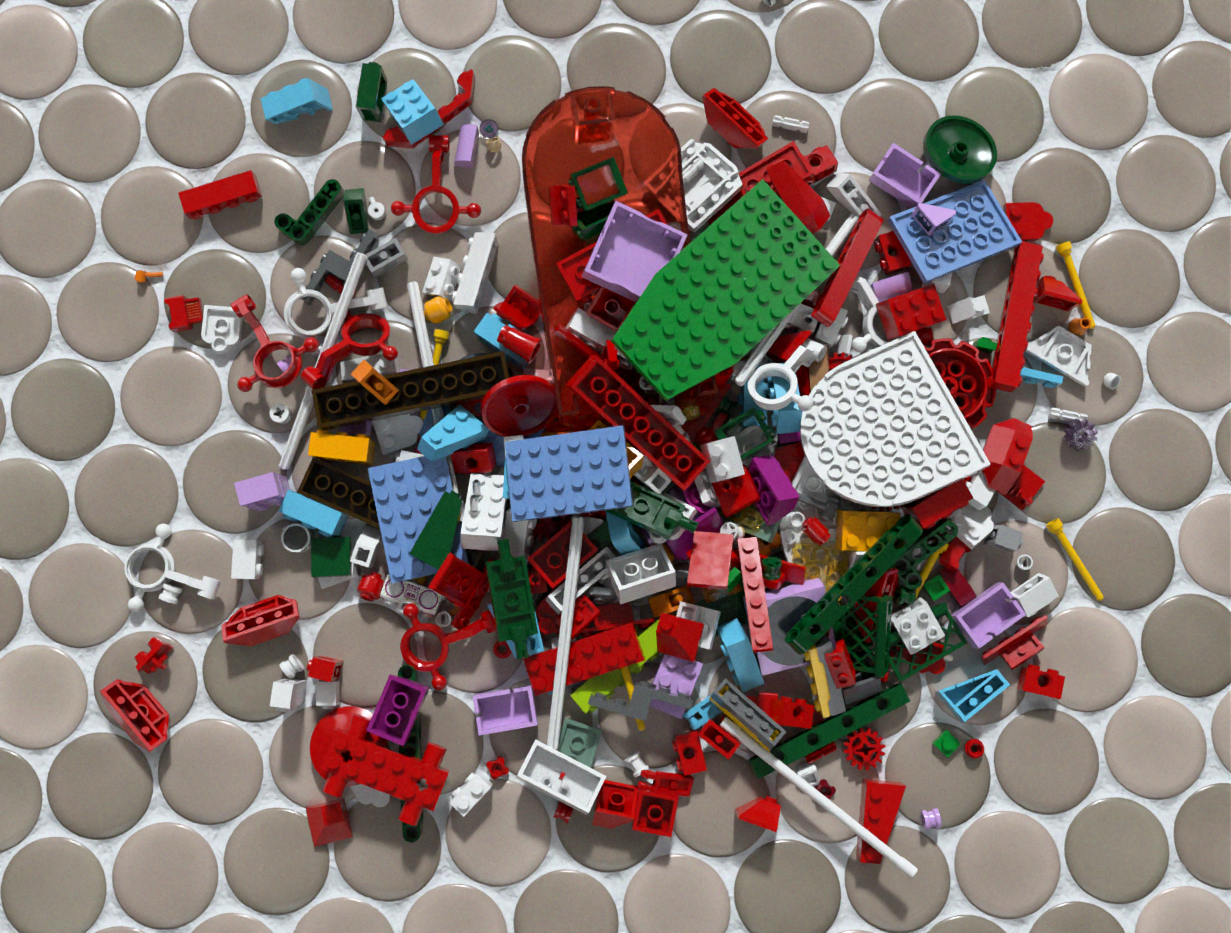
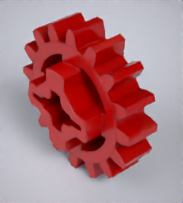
M861 727L858 729L859 732L853 731L852 736L846 735L848 742L844 741L842 743L846 746L842 752L848 754L845 760H851V766L857 764L858 770H861L862 766H864L865 770H869V765L876 768L875 762H882L879 757L880 755L885 756L881 749L885 748L886 745L880 744L883 738L881 736L876 737L877 731L874 730L871 733V728L867 727L864 731ZM866 736L871 737L875 743H869ZM857 738V742L854 745H852L854 740ZM863 744L868 747V749H865V753L860 751V748H863ZM853 754L860 755L861 761L856 760Z

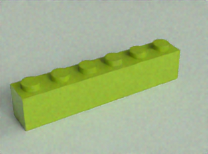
M659 618L638 636L646 660L629 665L630 675L633 672L635 675L644 668L642 664L647 660L653 661L659 655L656 639ZM621 668L589 678L571 693L570 696L585 714L588 711L592 713L598 708L588 704L591 694L595 695L596 692L607 695V699H609L615 693L613 689L618 685L620 687L625 685Z

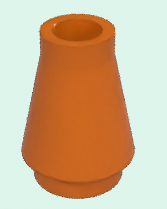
M1087 317L1074 318L1069 322V331L1076 336H1082L1091 326V320Z

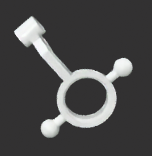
M296 268L291 272V279L297 283L298 291L292 294L285 303L284 320L288 328L295 334L302 337H314L318 340L319 348L317 351L311 352L313 357L318 358L323 346L319 341L318 335L325 332L331 324L332 315L336 310L338 302L330 304L328 299L320 292L306 289L304 283L306 272L301 268ZM383 287L366 291V297L352 299L348 309L370 305L371 310L387 307ZM306 296L317 298L325 308L324 322L320 327L311 331L299 328L292 318L294 304Z
M856 276L850 291L858 295L867 313L864 316L862 325L865 336L863 338L856 337L852 341V348L856 352H863L869 342L876 347L889 342L881 340L873 329V318L878 311L876 304L879 301L866 279Z
M808 338L784 365L770 363L754 370L748 379V391L754 402L766 410H779L794 401L800 410H811L813 407L812 398L807 395L799 396L796 394L798 383L795 372L801 365L809 367L813 361L820 362L826 354V346ZM738 361L734 364L733 371L736 375L745 364V361ZM767 377H782L789 382V391L777 399H766L756 392L757 384Z
M167 524L158 525L155 530L157 535L155 544H145L133 550L128 555L124 567L128 581L137 589L135 597L128 601V608L132 612H139L143 609L144 602L142 598L145 592L159 591L163 589L164 583L169 584L171 580L198 588L197 595L213 600L216 597L221 581L207 576L199 580L175 572L174 558L162 546L164 540L172 532L171 527ZM156 551L164 559V574L157 582L144 585L135 578L133 563L141 553Z

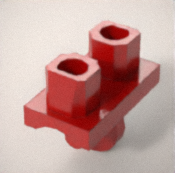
M153 637L148 642L151 650L148 653L141 651L134 657L138 663L135 666L136 669L148 674L152 671L156 672L158 668L165 670L167 668L165 663L168 659L167 655L173 649L171 644Z

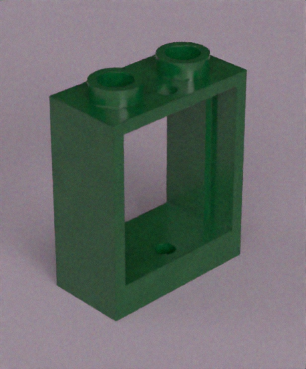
M376 62L362 63L356 109L362 120L381 123L384 106L381 98L386 93L387 77L382 66Z
M614 157L569 175L568 184L575 186V192L578 197L576 198V204L583 212L628 194ZM606 166L617 193L587 205L577 178Z
M615 200L577 214L578 226H571L574 234L578 235L581 242L584 241L587 246L597 242Z
M755 407L714 431L718 440L729 438L728 431L753 416L756 418L768 440L740 456L742 462L776 442L774 430L765 423L767 419L761 409L758 410Z

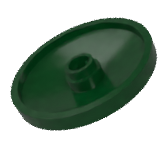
M955 115L945 116L936 120L925 134L923 149L927 161L933 169L941 173V176L950 181L962 184L979 182L992 171L996 164L997 148L992 136L983 126L972 119Z

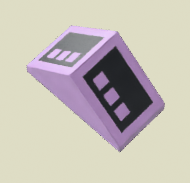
M918 203L912 212L914 219L929 236L948 224L956 214V210Z

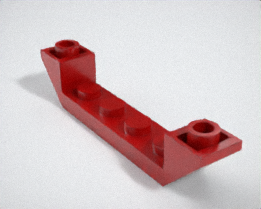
M472 69L462 72L456 80L463 94L456 95L449 105H444L438 110V115L444 125L472 104L475 76ZM398 126L389 128L382 138L387 146L414 149L441 127L412 145Z

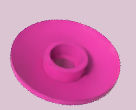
M693 481L683 491L684 498L688 505L694 507L698 513L704 514L709 510V507L702 503L696 483Z

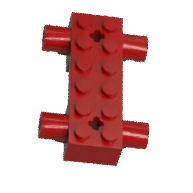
M353 714L347 731L340 728L335 730L320 769L330 772L323 791L329 795L341 798L348 780L357 782L405 800L398 819L404 823L417 826L424 808L434 811L449 774L448 769L440 767L447 749L428 742L422 759L414 756L412 758L376 745L374 741L366 739L368 733L366 730L371 719ZM347 751H350V755L353 758H349L348 760L345 759V755H343V752L346 753ZM425 779L428 786L421 788L417 782Z

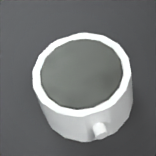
M291 524L283 527L281 542L288 551L302 553L308 549L311 550L313 533L310 529L300 524Z

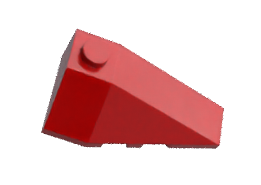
M783 159L765 168L779 198L812 234L819 231L831 216L824 200Z

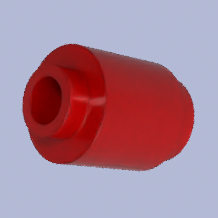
M808 517L802 523L803 528L801 531L814 544L817 543L821 546L831 536L828 533L829 530L816 517Z

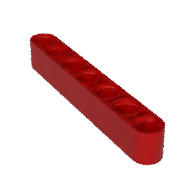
M868 208L858 218L837 261L840 266L830 275L811 314L812 318L826 327L831 326L835 321L883 223V218Z

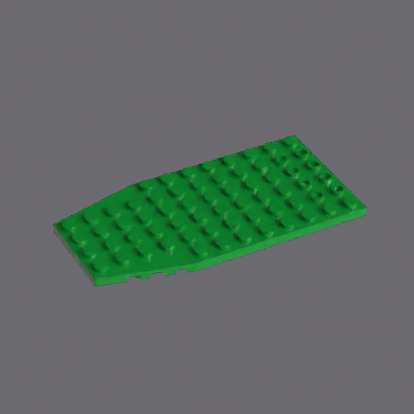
M762 179L652 277L611 342L657 393L667 401L736 364L827 279L840 264Z

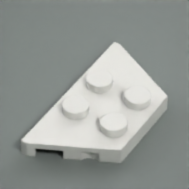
M1059 325L1028 344L1027 353L1082 386L1087 387L1089 385L1088 370L1091 364L1089 359L1091 344Z

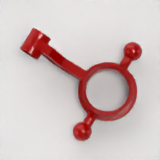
M429 135V152H433L432 185L421 189L416 194L412 205H405L401 201H394L390 207L391 212L395 216H401L405 212L412 213L418 226L430 233L448 231L457 222L459 214H467L471 218H477L481 214L479 204L471 203L468 206H459V202L453 192L442 186V165L444 153H449V135ZM432 193L446 195L453 206L450 220L438 227L428 225L422 219L420 213L423 199Z
M248 294L230 303L239 318H245L261 344L253 360L254 375L249 378H240L237 382L238 389L242 392H248L252 389L253 384L259 380L270 388H282L295 381L302 369L301 355L306 352L317 351L319 348L318 340L314 337H308L299 348H295L283 341H270L263 325L252 312L257 307ZM276 350L289 351L292 360L286 372L274 378L265 376L262 369L265 358Z
M348 309L344 319L346 322L341 330L343 340L321 353L316 368L313 366L305 368L301 373V380L312 390L324 388L331 377L335 364L352 353L360 356H371L382 351L383 357L387 361H394L398 357V350L394 346H387L390 336V326L387 320L372 313L352 316ZM366 327L376 328L383 332L380 339L369 344L357 343L350 338L354 331Z
M413 603L405 605L403 614L406 618L410 619L412 627L404 633L401 639L400 650L403 659L408 665L413 666L415 670L430 671L433 677L431 681L432 687L438 691L443 690L447 685V680L443 675H440L438 668L447 659L449 644L474 636L486 629L487 633L495 632V620L490 610L481 613V619L476 620L470 625L445 633L435 624L420 623L417 617L419 613L417 605ZM418 631H429L435 634L442 646L440 657L434 661L418 659L410 648L412 635Z

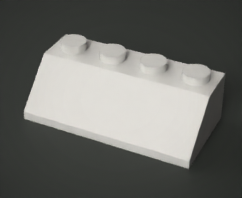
M475 232L474 238H470L468 244L470 251L463 260V274L460 273L457 280L459 287L452 296V302H454L453 305L456 309L473 314L478 313L498 247L495 233Z

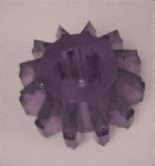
M1076 418L1074 424L1068 422L1070 428H1064L1066 434L1063 436L1064 440L1067 441L1066 444L1077 451L1080 447L1082 450H1086L1087 445L1093 447L1091 442L1097 441L1095 435L1098 433V430L1094 428V423L1088 422L1085 418L1082 421Z

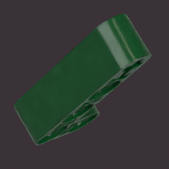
M335 179L328 180L297 220L288 214L280 213L274 219L275 226L282 234L296 244L302 246L308 244L344 197L343 187ZM322 202H327L324 208H319ZM310 217H315L313 223H308ZM284 221H289L286 227H281ZM304 232L301 238H296L297 233Z
M951 518L939 520L936 525L924 531L897 560L905 561L903 566H895L896 562L892 565V568L899 569L898 577L909 589L919 588L922 584V578L915 566L957 536L958 527L954 520ZM948 525L951 530L948 531L944 527ZM929 537H937L934 543H927ZM919 548L921 552L918 555H912V550ZM911 575L917 576L916 580L912 582L907 579Z

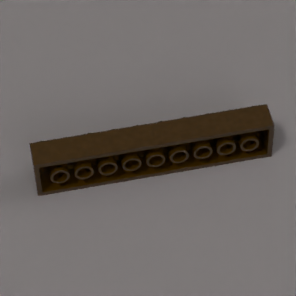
M504 351L383 375L384 378L399 390L386 405L358 381L311 391L318 428L321 430H331L483 399L494 385L510 378L506 354Z
M313 457L297 493L380 529L371 482ZM466 549L469 565L478 570L486 550Z

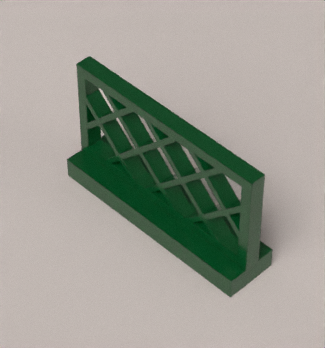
M863 595L857 601L859 606L854 610L850 608L848 610L849 614L846 612L841 617L840 640L844 639L848 653L850 652L857 660L853 663L855 670L875 673L877 677L882 678L889 671L893 596ZM868 601L877 602V610L873 613L865 605ZM861 607L869 615L863 621L855 613ZM850 615L859 623L854 628H851L847 623V618ZM870 618L876 624V629L872 632L864 624ZM859 626L868 634L863 639H860L854 632ZM849 634L857 641L852 647L846 642V636ZM868 637L875 642V647L872 650L863 642ZM859 644L866 651V654L861 658L853 650ZM869 655L874 661V667L867 666L862 660Z
M940 602L930 608L937 622L944 615L949 621L947 629L941 628L943 631H946L944 643L935 641V643L943 645L942 652L939 655L931 654L933 643L929 645L927 652L919 650V653L926 654L925 663L921 665L914 663L916 653L912 654L911 662L901 660L902 650L907 648L904 646V642L901 641L902 639L896 628L891 631L890 647L894 645L900 647L897 658L890 657L889 655V665L899 682L967 644L966 639L948 611L949 608L945 602ZM949 634H957L961 642L956 645L947 644ZM899 662L910 664L908 673L901 676L898 671Z

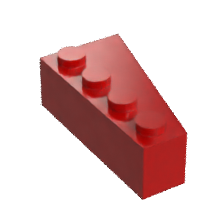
M862 778L859 824L887 845L906 785L901 782ZM858 836L856 858L862 863L880 864L883 855Z

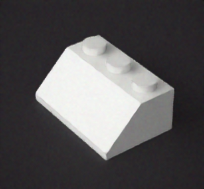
M656 544L606 560L612 585L620 604L676 586V573L662 544Z

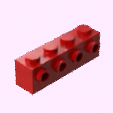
M252 170L178 192L184 214L189 219L194 220L202 218L205 214L219 213L221 209L236 208L244 202H255L258 198L262 197L257 177Z

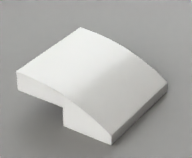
M680 601L676 616L705 624L699 647L712 649L721 612Z

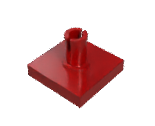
M744 464V475L711 483L726 517L761 500L750 472Z

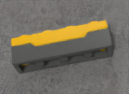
M827 635L822 636L803 654L805 660L809 662V666L806 669L809 678H812L813 683H810L813 695H816L814 706L817 712L820 711L823 718L846 712L841 688H836L825 660V654L833 652L832 643Z
M726 678L709 697L712 703L768 752L786 733L781 726Z

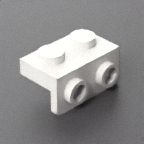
M433 257L422 292L426 295L441 296L451 301L461 271V265L451 259Z

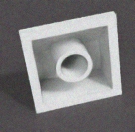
M735 436L700 446L702 454L710 461L706 466L710 483L745 474Z

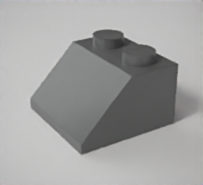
M866 651L858 652L857 655L861 658L866 654ZM850 655L852 663L856 662L857 660ZM869 656L862 660L867 666L874 667ZM855 670L856 685L841 688L845 705L883 693L880 677H877L875 673Z

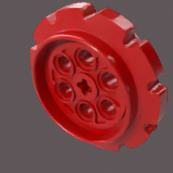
M951 338L932 340L929 343V348L925 346L924 348L945 385L949 386V392L953 399L957 398L961 401L962 405L958 408L970 429H973L987 417L985 408L992 407L995 402L996 388L990 387V380L993 374L992 366L986 358L983 360L979 359V350L967 342L961 341L958 345H955ZM951 366L957 368V374H953L950 371ZM962 381L968 383V390H965L962 387Z

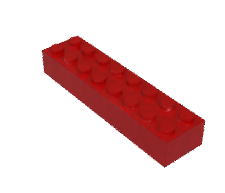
M591 355L566 384L571 391L611 427L624 426L626 441L644 455L652 465L659 468L677 488L685 491L709 464L710 461L598 356Z

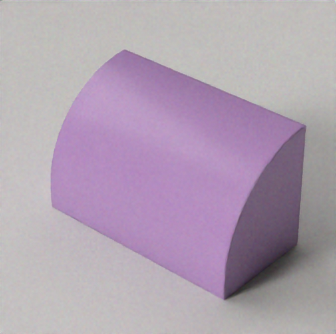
M466 124L461 126L454 160L455 166L473 168L479 138L477 125Z
M906 272L874 282L870 285V288L878 301L882 302L911 292L912 284L909 273Z

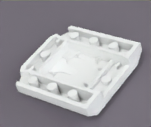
M690 139L643 182L644 187L651 196L693 232H696L743 189L737 167L711 144L705 142L704 144L696 143L693 139ZM700 158L705 166L700 171H697L698 173L688 183L685 182V186L682 189H677L673 185V181L680 177V174L690 164L693 165L692 162L695 159Z

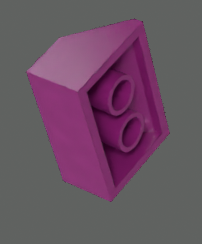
M773 454L753 457L748 470L761 500L754 504L769 527L794 510L799 495Z
M715 507L694 520L699 522L695 531L720 533V529L724 524ZM684 530L679 538L665 541L676 560L681 558L684 561L687 559L686 552L692 549L694 534Z
M390 674L366 731L402 746L407 744L430 688L415 681Z

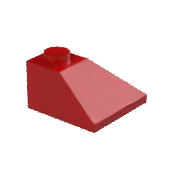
M1043 276L1038 280L1036 288H1038L1037 296L1033 299V303L1067 312L1081 305L1083 301L1062 281L1056 280L1053 276Z
M601 286L586 314L617 332L636 302Z
M806 330L780 336L769 348L766 356L775 363H786L812 332Z
M661 612L656 630L657 652L695 662L705 624Z
M604 780L597 795L592 825L612 829L634 821L638 786Z
M766 795V798L760 796L736 808L734 813L740 820L776 832L781 805L777 803L778 799Z
M345 798L305 808L314 847L353 837Z

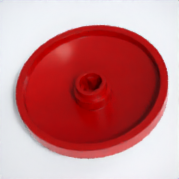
M533 375L514 376L497 383L486 393L481 403V414L486 427L493 433L504 437L528 436L542 430L552 422L559 409V398L554 386L549 381Z
M345 706L329 712L318 722L310 740V757L314 768L325 780H327L330 772L322 770L320 767L335 730L340 728L347 731L353 714L371 719L373 716L372 712L360 707ZM370 732L367 733L366 739L374 741L376 745L389 749V741ZM347 751L346 753L343 752V755H345V759L347 760L349 758H353L350 755V751ZM348 780V783H347L346 786H356V785H360V784L357 783V782Z

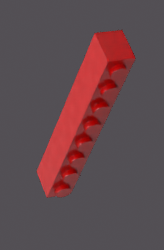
M1022 241L1019 246L1014 248L992 367L993 374L990 380V387L1010 393L1019 388L1022 382L1020 372L1025 364L1023 355L1028 347L1026 338L1032 326L1029 321L1035 309V306L1032 304L1038 292L1036 282H1038L1041 275L1039 265L1044 258V253H1042L1043 246Z

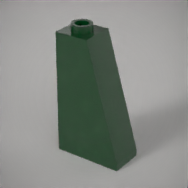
M453 490L450 493L444 491L409 553L438 570L448 554L453 552L464 501L460 499V494Z

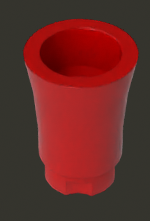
M505 325L499 332L497 342L530 364L539 352L542 339Z

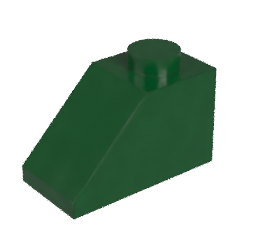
M364 188L347 189L344 192L343 203L350 234L367 233L369 223Z

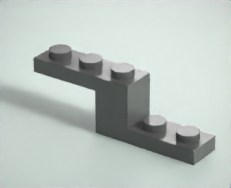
M370 229L367 233H364L360 238L358 248L351 252L350 261L329 250L328 253L322 256L319 268L312 272L311 281L308 285H305L306 289L319 292L330 274L346 283L356 253L364 255L369 253L377 242L378 235ZM311 296L301 298L303 302L310 306L315 297Z
M675 570L676 587L687 585L689 571ZM590 587V600L594 603L613 602L615 605H623L620 604L614 588ZM649 595L626 603H631L634 606L648 605Z
M640 681V683L636 682L629 705L626 704L625 700L619 698L610 700L607 699V695L598 692L595 695L591 694L588 704L646 721L652 698L691 709L693 699L690 698L689 694L679 692L677 695L671 693L669 688L659 686V689L651 687L652 684L649 682Z

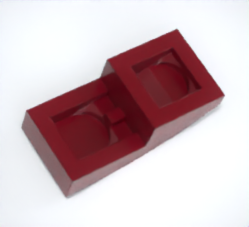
M945 567L937 573L942 577L950 589L949 594L960 607H963L977 597L959 569L957 573H954Z

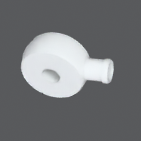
M370 197L368 199L370 202L368 214L372 219L380 220L385 216L386 209L383 204L375 202L374 197Z

